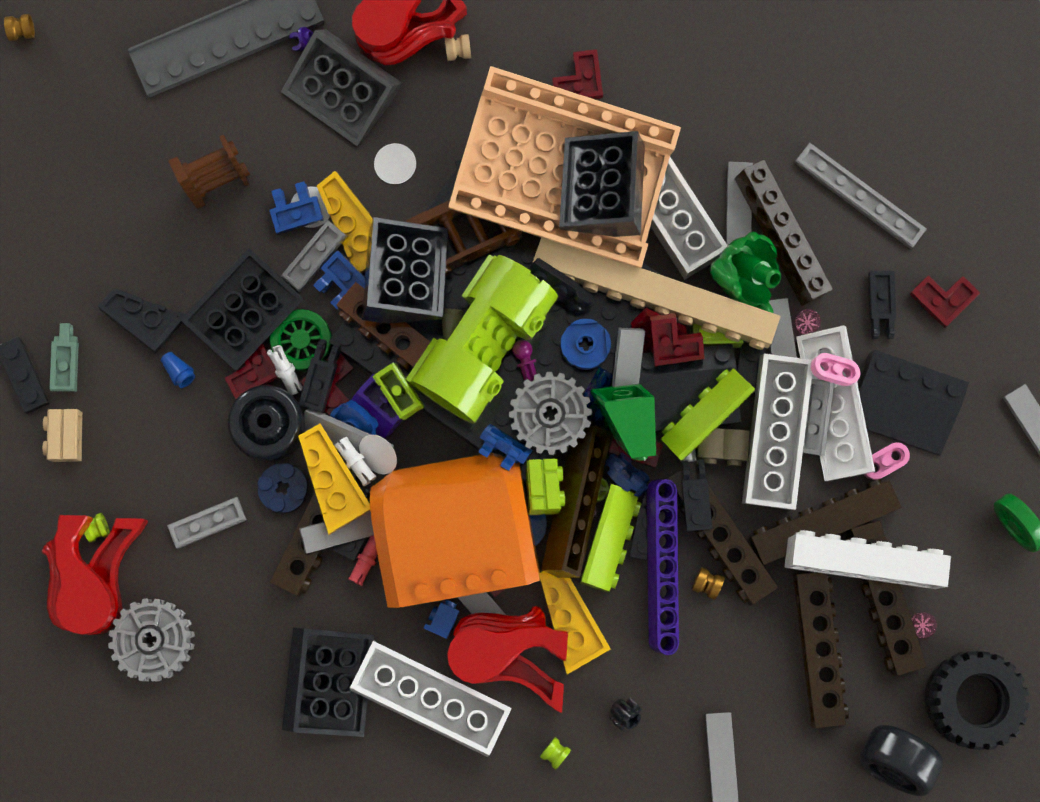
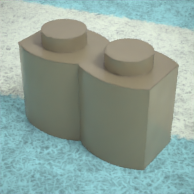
M716 428L697 447V459H703L704 464L716 465L717 461H727V466H742V462L748 461L750 431Z

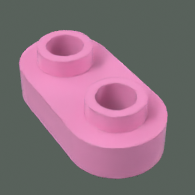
M822 353L811 362V371L820 380L849 386L858 381L860 377L858 365L846 358Z
M892 443L874 453L872 458L874 464L878 467V471L864 474V476L870 480H878L901 468L909 461L910 453L908 448L902 443ZM892 452L898 453V460L892 459Z

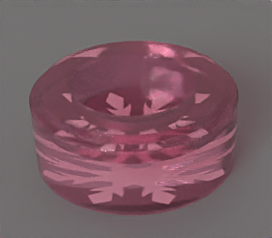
M812 309L801 311L795 319L796 328L802 334L816 332L821 324L819 314Z
M918 613L912 617L917 637L928 638L936 632L937 622L931 614Z

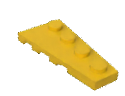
M334 171L319 183L317 188L334 225L348 236L342 243L347 257L363 274L366 271L368 235L373 217L338 172Z
M320 423L300 434L298 438L329 536L370 511V503Z
M542 571L540 573V581L554 630L568 632L567 658L563 663L566 674H569L611 649L570 578H558Z

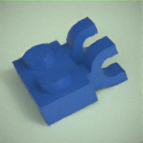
M304 181L295 184L300 200L287 204L284 191L281 188L271 191L276 208L270 209V214L277 234L324 221L317 196L310 197L307 184Z
M337 250L321 267L325 274L313 285L319 292L326 293L333 282H335L342 291L330 303L338 309L336 304L355 282L364 288L365 276Z
M491 424L484 429L480 436L484 440V444L480 448L479 453L488 457L493 449H499L504 452L506 458L500 466L508 471L514 463L520 462L524 464L533 451Z

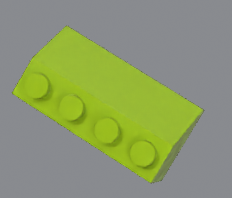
M734 368L730 372L727 369L724 370L716 378L719 383L713 389L708 386L698 396L700 401L694 407L690 404L680 413L683 418L676 425L671 422L662 431L664 436L661 440L681 461L697 448L755 391V388Z
M614 484L610 485L580 584L604 592H610L611 588H616L620 575L615 573L617 565H623L627 550L623 549L625 540L630 541L634 526L630 525L632 516H638L641 503L637 502L638 497L634 496L635 493L627 492Z

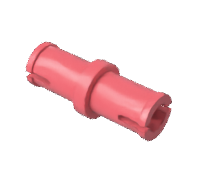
M374 535L369 536L362 553L357 555L358 561L350 577H348V580L360 586H363V582L371 567H374L376 564L375 559L378 554Z

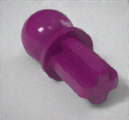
M519 340L514 344L512 351L514 356L521 361V364H517V367H521L524 380L529 379L532 382L534 375L537 374L533 363L536 362V359H530L532 346L526 340Z

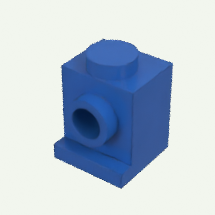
M445 599L442 600L439 607L434 605L428 618L432 623L431 625L425 624L424 629L448 639L460 613L459 610L455 609L457 604Z

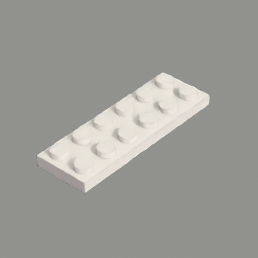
M844 325L796 337L800 358L813 360L822 353H828L853 361L847 329ZM812 373V379H818ZM857 381L849 386L834 383L825 456H820L824 481L875 472Z

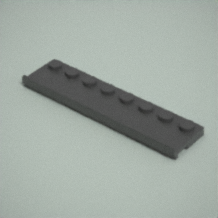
M242 0L127 50L146 94L150 98L290 39L289 35L293 32H298L301 27H307L311 30L325 24L315 0Z

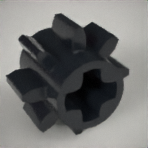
M630 697L627 701L619 699L611 707L610 712L612 716L610 720L621 731L625 727L633 729L641 720L639 712L642 709Z

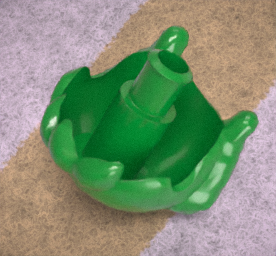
M755 231L749 232L745 237L733 240L722 251L720 257L711 263L710 274L730 299L771 313L774 312L769 303L772 295L768 288H775L781 280V272L776 261L777 250L767 236L759 235Z

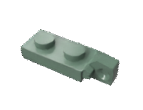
M60 323L59 336H54V341L51 343L50 391L77 392L79 343L78 337L73 336V325L70 323Z

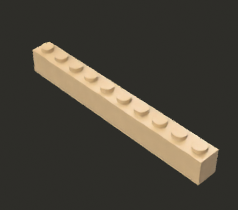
M542 237L533 260L534 262L537 258L542 259L578 284L583 285V288L593 293L601 291L607 293L606 296L610 299L621 301L622 298L630 301V305L636 308L644 309L648 307L661 315L675 313L680 323L700 325L702 330L709 333H716V331L724 333L727 339L737 342L741 339L750 342L749 346L763 350V348L768 349L772 344L781 317L663 275Z

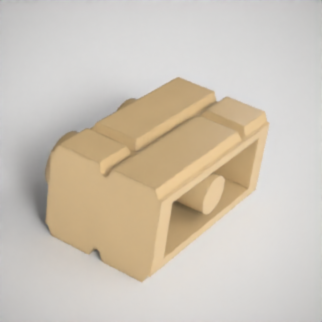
M49 409L47 416L43 418L44 431H47V441L43 442L42 447L43 455L47 456V460L51 462L82 461V412L78 409Z

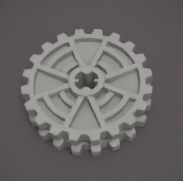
M547 372L545 377H542L540 374L534 375L532 382L529 379L523 382L525 386L523 389L517 388L515 393L518 397L517 399H511L510 404L514 406V411L509 412V417L514 418V423L511 424L512 430L517 429L519 432L516 437L519 441L522 439L527 441L525 445L527 448L530 449L534 446L537 453L548 450L549 455H554L558 449L562 453L567 452V446L575 447L578 445L577 438L583 439L586 433L583 430L585 427H590L591 422L587 420V416L592 415V409L587 408L590 399L583 396L582 393L585 389L582 386L578 388L575 386V379L566 380L565 374L559 373L557 377H554L552 372ZM547 406L557 409L558 413L554 415V420H549L550 417L545 418L544 413L547 411Z
M142 599L141 604L139 602L131 603V609H122L120 611L122 617L113 621V624L116 626L115 629L109 631V636L113 638V642L108 643L109 649L114 650V654L111 656L112 660L119 661L120 664L117 668L120 671H128V677H139V681L149 682L151 679V681L157 682L162 681V676L164 678L173 677V671H181L184 668L182 665L183 661L189 662L191 658L188 655L189 650H194L195 644L191 643V638L195 637V633L189 630V627L192 625L191 621L183 618L186 614L183 610H175L176 605L169 602L165 604V600L154 599L152 601V599ZM150 634L157 638V642H153L154 646L147 643V638H151Z

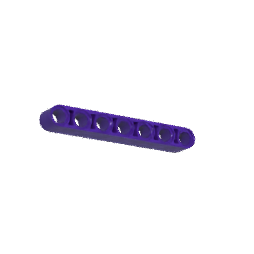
M656 479L647 486L649 646L657 653L671 655L677 651L679 646L677 488L671 480ZM660 485L665 487V494L662 497L658 492ZM661 510H664L666 515L663 522L659 520ZM662 535H664L666 539V543L663 547H661L659 544V539ZM664 560L666 569L661 573L659 566ZM662 586H665L666 595L661 598L660 589ZM665 611L667 618L664 623H661L660 615ZM663 637H666L667 645L662 649L660 642Z

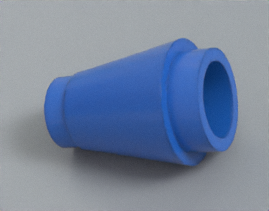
M168 352L161 358L160 361L174 385L184 388L195 379L194 369L174 355L173 352Z

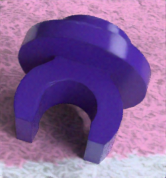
M301 27L298 32L291 33L289 35L290 38H299V44L292 47V49L303 51L313 32L307 27Z

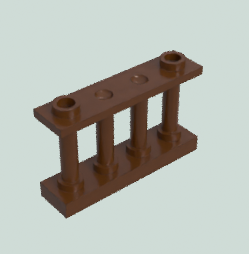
M224 134L219 136L224 147L189 164L187 162L181 163L178 157L168 160L179 184L197 209L206 205L203 200L206 193L239 177L245 186L249 185L246 177L250 173L244 162L239 164L236 155L239 153L233 141L227 142Z
M450 200L406 220L409 223L429 226L440 224L444 228H448V236L457 255L446 259L445 277L450 275L452 270L505 245L507 247L513 246L522 238V231L498 224L502 234L489 239L479 218L449 209ZM460 213L466 215L480 244L466 249L452 222L454 217L460 215Z

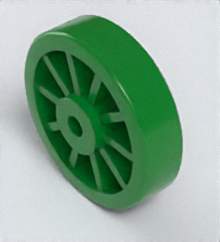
M296 309L270 335V347L272 350V347L278 345H292L286 352L284 351L289 363H293L294 371L306 372L309 369L311 358L314 357V354L310 356L308 349L316 350L317 348L312 342L320 341L321 339L327 341V348L322 360H326L332 349L329 343L332 334L326 321L320 315L310 310ZM303 320L302 327L298 330L294 321ZM307 322H310L313 326L306 331ZM290 323L295 330L293 333L285 330V327ZM318 329L320 335L311 336ZM282 333L291 337L290 340L281 341ZM297 350L296 357H291L290 355ZM305 351L307 358L300 359L301 352Z
M1007 493L994 503V511L1000 523L1021 547L1029 552H1037L1040 549V520L1021 499L1013 494Z

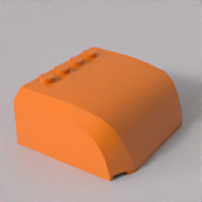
M492 452L488 457L481 454L393 470L370 488L371 520L388 608H400L524 586L540 581V568L530 515L528 514V504L520 462L514 463L508 471L500 466L506 457Z

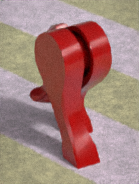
M363 0L356 7L352 15V26L360 52L366 58L383 65H393L403 62L425 45L441 38L452 39L456 34L455 23L467 15V7L462 0H443L438 9L422 14L415 12L421 0Z
M59 515L57 532L54 539L47 542L42 549V553L47 556L50 566L47 610L53 625L62 630L83 635L104 634L115 627L113 621L114 619H120V611L123 609L118 585L120 562L131 543L141 534L148 520L116 518L110 534L96 550L90 563L87 564L80 555L79 541L89 528L93 517L85 515Z
M533 606L527 614L520 616L474 613L462 618L453 633L455 638L451 641L447 653L448 663L453 673L462 681L472 684L493 681L517 682L533 690L548 705L562 713L564 684L550 678L533 662L520 654L532 647H542L562 661H566L568 632L553 630L545 626V614L538 606Z

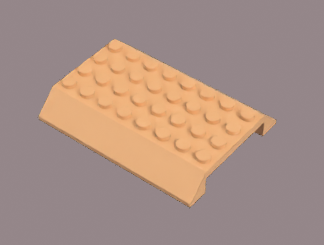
M490 66L448 208L642 268L648 243H646L668 161L670 155L675 150L681 127ZM638 131L645 145L641 235L612 237L561 230L559 222L565 138Z

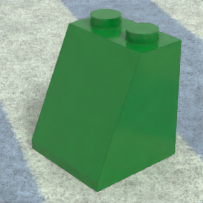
M640 384L591 389V394L617 444L634 460H646L648 456H656L654 396Z

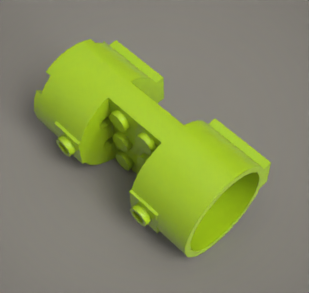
M488 255L462 294V297L470 305L469 309L447 341L444 339H432L406 380L415 389L422 392L444 409L469 423L475 424L487 404L499 393L504 382L495 372L499 369L501 360L507 351L512 349L517 336L530 340L542 328L545 316L558 298L557 293L544 280L540 282L537 277L530 273L529 269L502 255H498V257Z

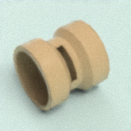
M468 34L461 35L457 40L445 38L447 61H454L457 55L463 59L471 58Z

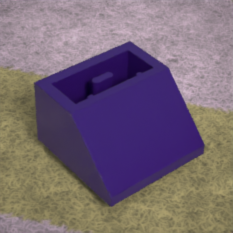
M371 376L351 400L357 402L358 405L362 406L377 420L376 435L386 440L403 420L399 418L380 389L381 386H378Z

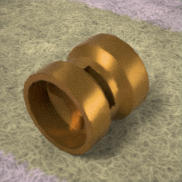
M23 14L20 18L13 16L4 18L5 32L9 41L18 40L22 35L26 39L35 37L34 24L30 14Z
M701 567L692 590L698 593L704 592L707 594V597L715 600L721 590L725 577L718 574L712 575L709 570Z

